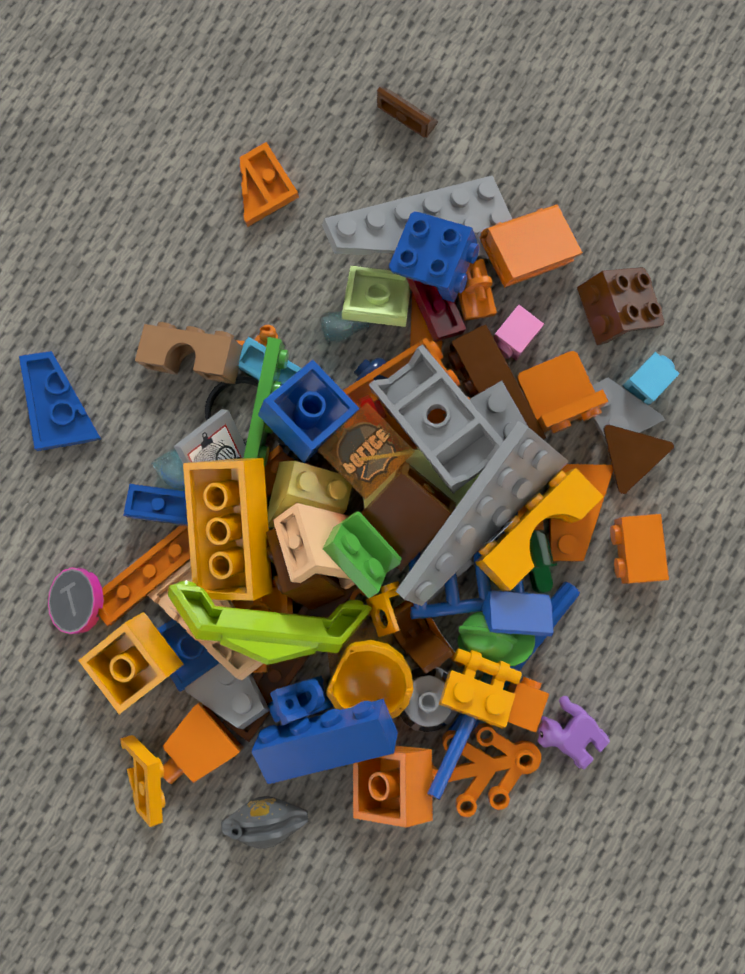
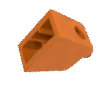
M199 702L191 709L163 745L164 750L171 757L163 764V778L168 783L173 784L185 773L194 783L235 757L244 747L214 712Z

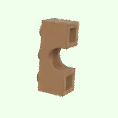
M158 322L157 326L144 324L135 361L150 370L178 375L182 360L187 355L195 353L194 372L206 380L235 384L243 346L234 339V335L228 332L215 331L214 335L207 334L204 330L192 326H187L186 330H180L169 323Z

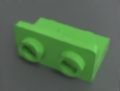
M358 511L333 527L323 547V550L368 598L380 591L386 573L400 565L402 560L396 551Z

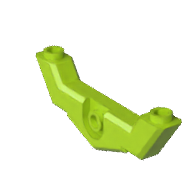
M180 581L177 584L169 585L168 597L196 639L220 641L221 645L266 665L315 654L316 651L338 653L372 610V607L364 605L362 601L349 600L340 604L328 618L215 606L205 589L198 587L190 581Z

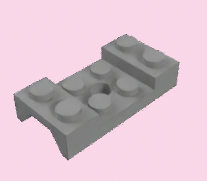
M423 344L416 349L409 363L388 379L374 380L369 384L373 395L377 400L379 399L389 415L398 422L452 493H455L480 474L504 442ZM434 409H442L447 413V416L443 422L434 424L427 419L428 414Z

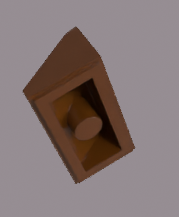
M378 88V108L423 138L429 136L437 125V120L390 89Z

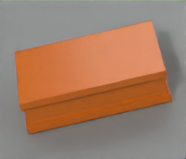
M557 204L544 209L540 208L536 212L503 223L499 222L495 226L484 229L480 235V241L504 288L573 262L576 256L583 253Z

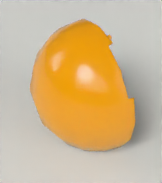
M374 640L354 642L348 645L340 658L328 684L326 694L335 709L338 710L354 707L362 701L373 702L384 699L393 719L399 716L410 703L414 690L411 669L403 655L389 644Z

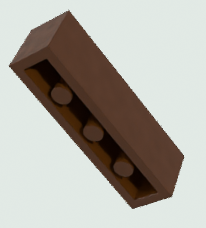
M485 324L451 341L449 348L451 352L447 355L454 370L460 369L466 379L462 381L468 397L471 399L502 381L528 427L545 440L546 436L487 325Z

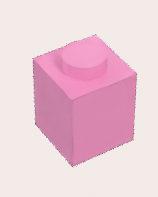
M518 305L493 337L503 357L506 359L512 357L517 360L538 335L544 323L521 305Z

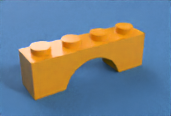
M577 468L566 473L560 470L547 483L550 488L543 495L538 492L525 504L528 510L520 518L515 515L508 521L513 522L504 530L505 533L497 541L493 540L486 543L479 549L478 552L482 556L475 562L476 565L501 591L512 590L535 567L530 555V539L534 529L545 518H557L568 523L579 521L603 498V495Z

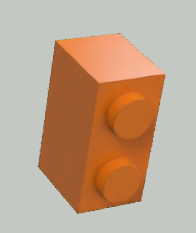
M661 514L628 516L615 519V525L610 528L612 544L618 547L619 558L614 559V571L616 577L621 578L622 584L669 580Z

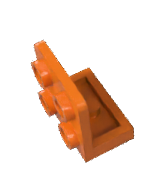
M569 351L519 373L517 378L523 394L543 432L552 430V433L555 434L571 427L570 421L582 417L583 421L594 418L602 413L601 408L609 402L603 389L595 392L580 357L575 351Z

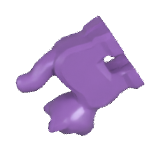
M562 696L559 700L560 706L564 711L571 714L572 717L564 729H562L557 721L542 716V722L538 726L539 737L537 741L544 748L557 747L562 753L571 757L579 769H585L593 761V757L585 749L586 746L592 742L595 748L601 752L609 744L610 740L607 734L598 727L596 721L583 708L570 702L567 696Z

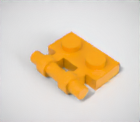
M458 648L453 661L465 666L462 674L453 670L448 672L439 705L494 726L505 728L515 694L503 690L504 683L508 681L518 685L522 672L510 668V664L499 661L496 663L483 658L482 653L471 650L467 652ZM479 670L492 675L491 684L474 679L476 671Z

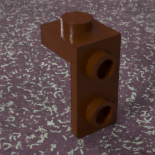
M405 600L393 609L399 631L392 634L404 652L424 673H428L432 669L441 666L453 653L428 628L424 619H411L410 608L414 607V603ZM385 614V615H383L382 617L384 618L386 624L388 625L387 616H386V614Z

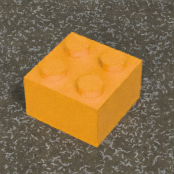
M145 612L122 624L78 660L118 714H121L184 665Z

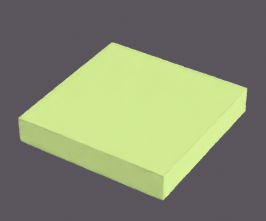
M350 266L342 319L406 327L411 291L406 277L394 274L391 270Z

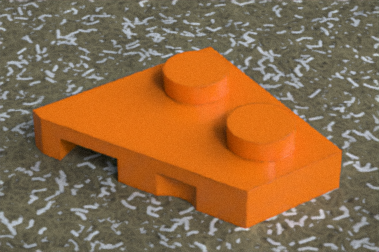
M267 142L240 157L241 187L244 204L243 216L247 227L299 198L296 188Z

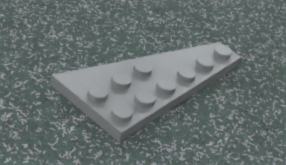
M492 175L324 218L322 226L334 254L372 256L373 253H392L394 255L410 214L412 212H421L472 227L477 243L480 246L477 258H487L488 262H491L480 241L481 232L486 228L495 226L499 222L503 223L512 220V217Z
M518 421L397 588L396 592L403 599L422 606L569 461L528 426Z

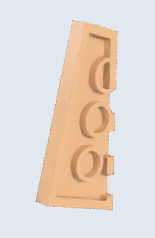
M191 561L187 562L147 595L154 602L158 603L173 620L186 629L190 636L200 642L237 679H245L264 664L221 645L220 641L200 640L194 637L168 597L169 585L177 584L180 581L192 582ZM212 600L215 606L236 608L231 600Z

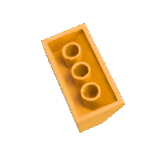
M264 458L183 463L192 582L198 587L205 589L211 600L254 601L272 593L271 560L266 550V547L269 545L266 532L269 531Z

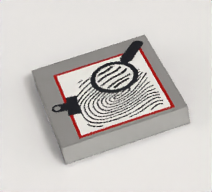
M221 409L174 445V448L182 463L244 458L246 446L229 410Z

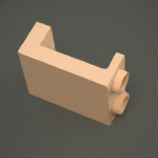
M296 503L273 520L291 582L302 583L317 573L338 577L341 588L349 589L355 585L323 550L333 527L348 518V515Z

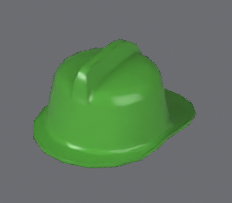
M483 611L470 615L463 625L459 626V649L467 652L471 650L482 653L483 658L496 663L503 661L510 664V666L519 665L529 658L535 647V635L490 632Z

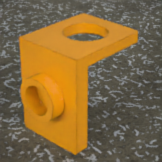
M399 581L382 586L380 588L381 594L366 599L367 605L372 607L370 614L378 637L399 631V626L389 598L399 595L396 592L400 586ZM380 609L383 610L387 616V627L384 626L381 622L379 615Z

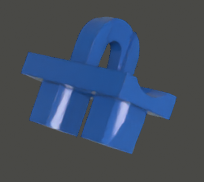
M322 675L272 691L270 694L273 701L268 704L273 720L276 723L281 721L282 725H286L334 707L325 693Z

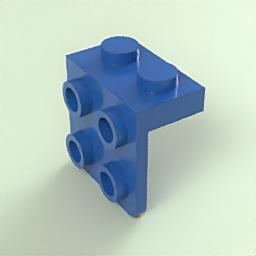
M412 212L391 259L389 268L394 274L437 287L442 299L454 302L457 294L462 293L465 289L467 269L470 263L473 264L476 261L480 246L477 243L472 227L421 212Z

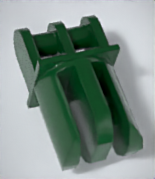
M533 531L530 539V555L535 567L529 572L531 585L535 592L547 593L553 588L550 567L557 566V563L553 562L550 544L546 535L540 531Z

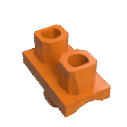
M479 259L473 264L470 263L466 272L467 282L465 289L462 293H458L464 321L492 317L497 313L491 291V286L493 285L492 278L487 274L484 259Z

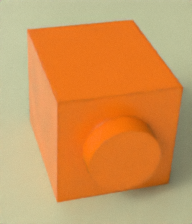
M524 676L518 685L510 683L508 692L514 693L515 698L508 719L509 723L536 733L549 697V693L540 690L542 683Z

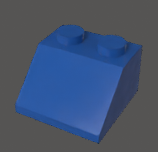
M311 360L263 400L258 416L305 463L325 446L360 408L314 360Z

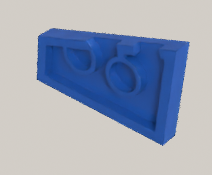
M53 352L19 356L34 449L42 451L102 440Z

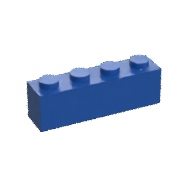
M384 699L373 702L362 701L354 707L342 710L332 709L323 715L311 718L304 717L286 725L268 726L259 732L251 752L267 784L394 754L398 731Z

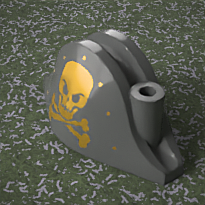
M257 797L221 822L222 833L254 848H271L283 842L309 822L308 811L274 797Z

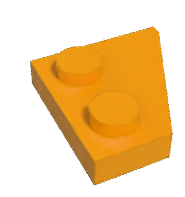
M134 735L120 738L122 749H126L133 757L134 767L128 768L127 773L132 787L136 812L149 827L163 823L162 808L166 804L165 796L161 789V778L164 776L163 764Z

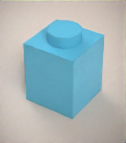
M655 352L622 386L649 405L680 373L674 369L675 365L669 358Z

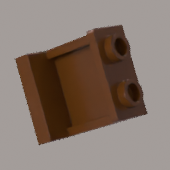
M404 461L396 470L394 478L361 514L402 558L400 565L396 567L402 571L436 536L456 508V503L409 463Z

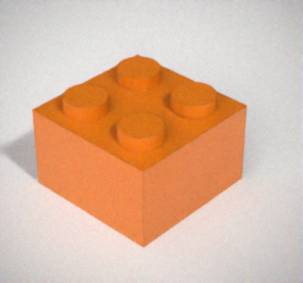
M395 745L394 754L353 763V818L405 828L433 821L432 797L427 794L432 784V749Z

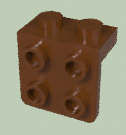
M643 267L603 270L577 287L596 345L609 343L627 332L658 328L664 324L662 308L657 301L651 278Z

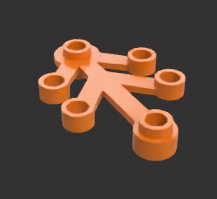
M479 724L475 729V737L478 743L485 747L493 745L502 751L504 755L492 757L471 743L466 742L461 755L472 762L456 765L448 781L452 782L474 777L466 791L456 798L455 805L458 813L463 817L474 815L477 810L476 801L495 772L508 769L498 786L492 787L488 792L491 806L497 810L505 809L510 802L508 794L520 776L531 774L540 766L541 753L538 747L530 741L513 743L497 733L491 724ZM455 730L445 732L442 737V743L446 751L449 748L447 741L454 737ZM483 731H491L489 738L482 739L480 737ZM523 755H530L528 762H519ZM432 764V779L434 780L438 769ZM503 794L504 799L501 802L493 801L494 796ZM465 801L472 803L471 807L467 810L460 807Z

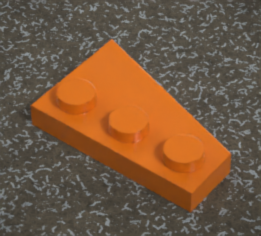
M566 464L561 469L566 473L577 468L603 495V498L579 521L568 523L561 519L549 518V544L553 561H584L613 473L612 465Z

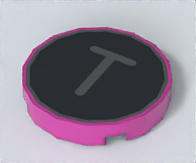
M74 567L63 570L55 577L49 591L48 608L53 624L61 632L80 634L88 632L96 625L99 617H96L98 609H102L104 601L103 590L98 577L84 568Z

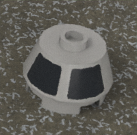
M415 667L411 670L414 690L410 703L399 717L403 723L413 730L425 733L440 731L449 725L458 713L455 710L439 705L448 673L441 668L432 669L428 673H424L419 667Z

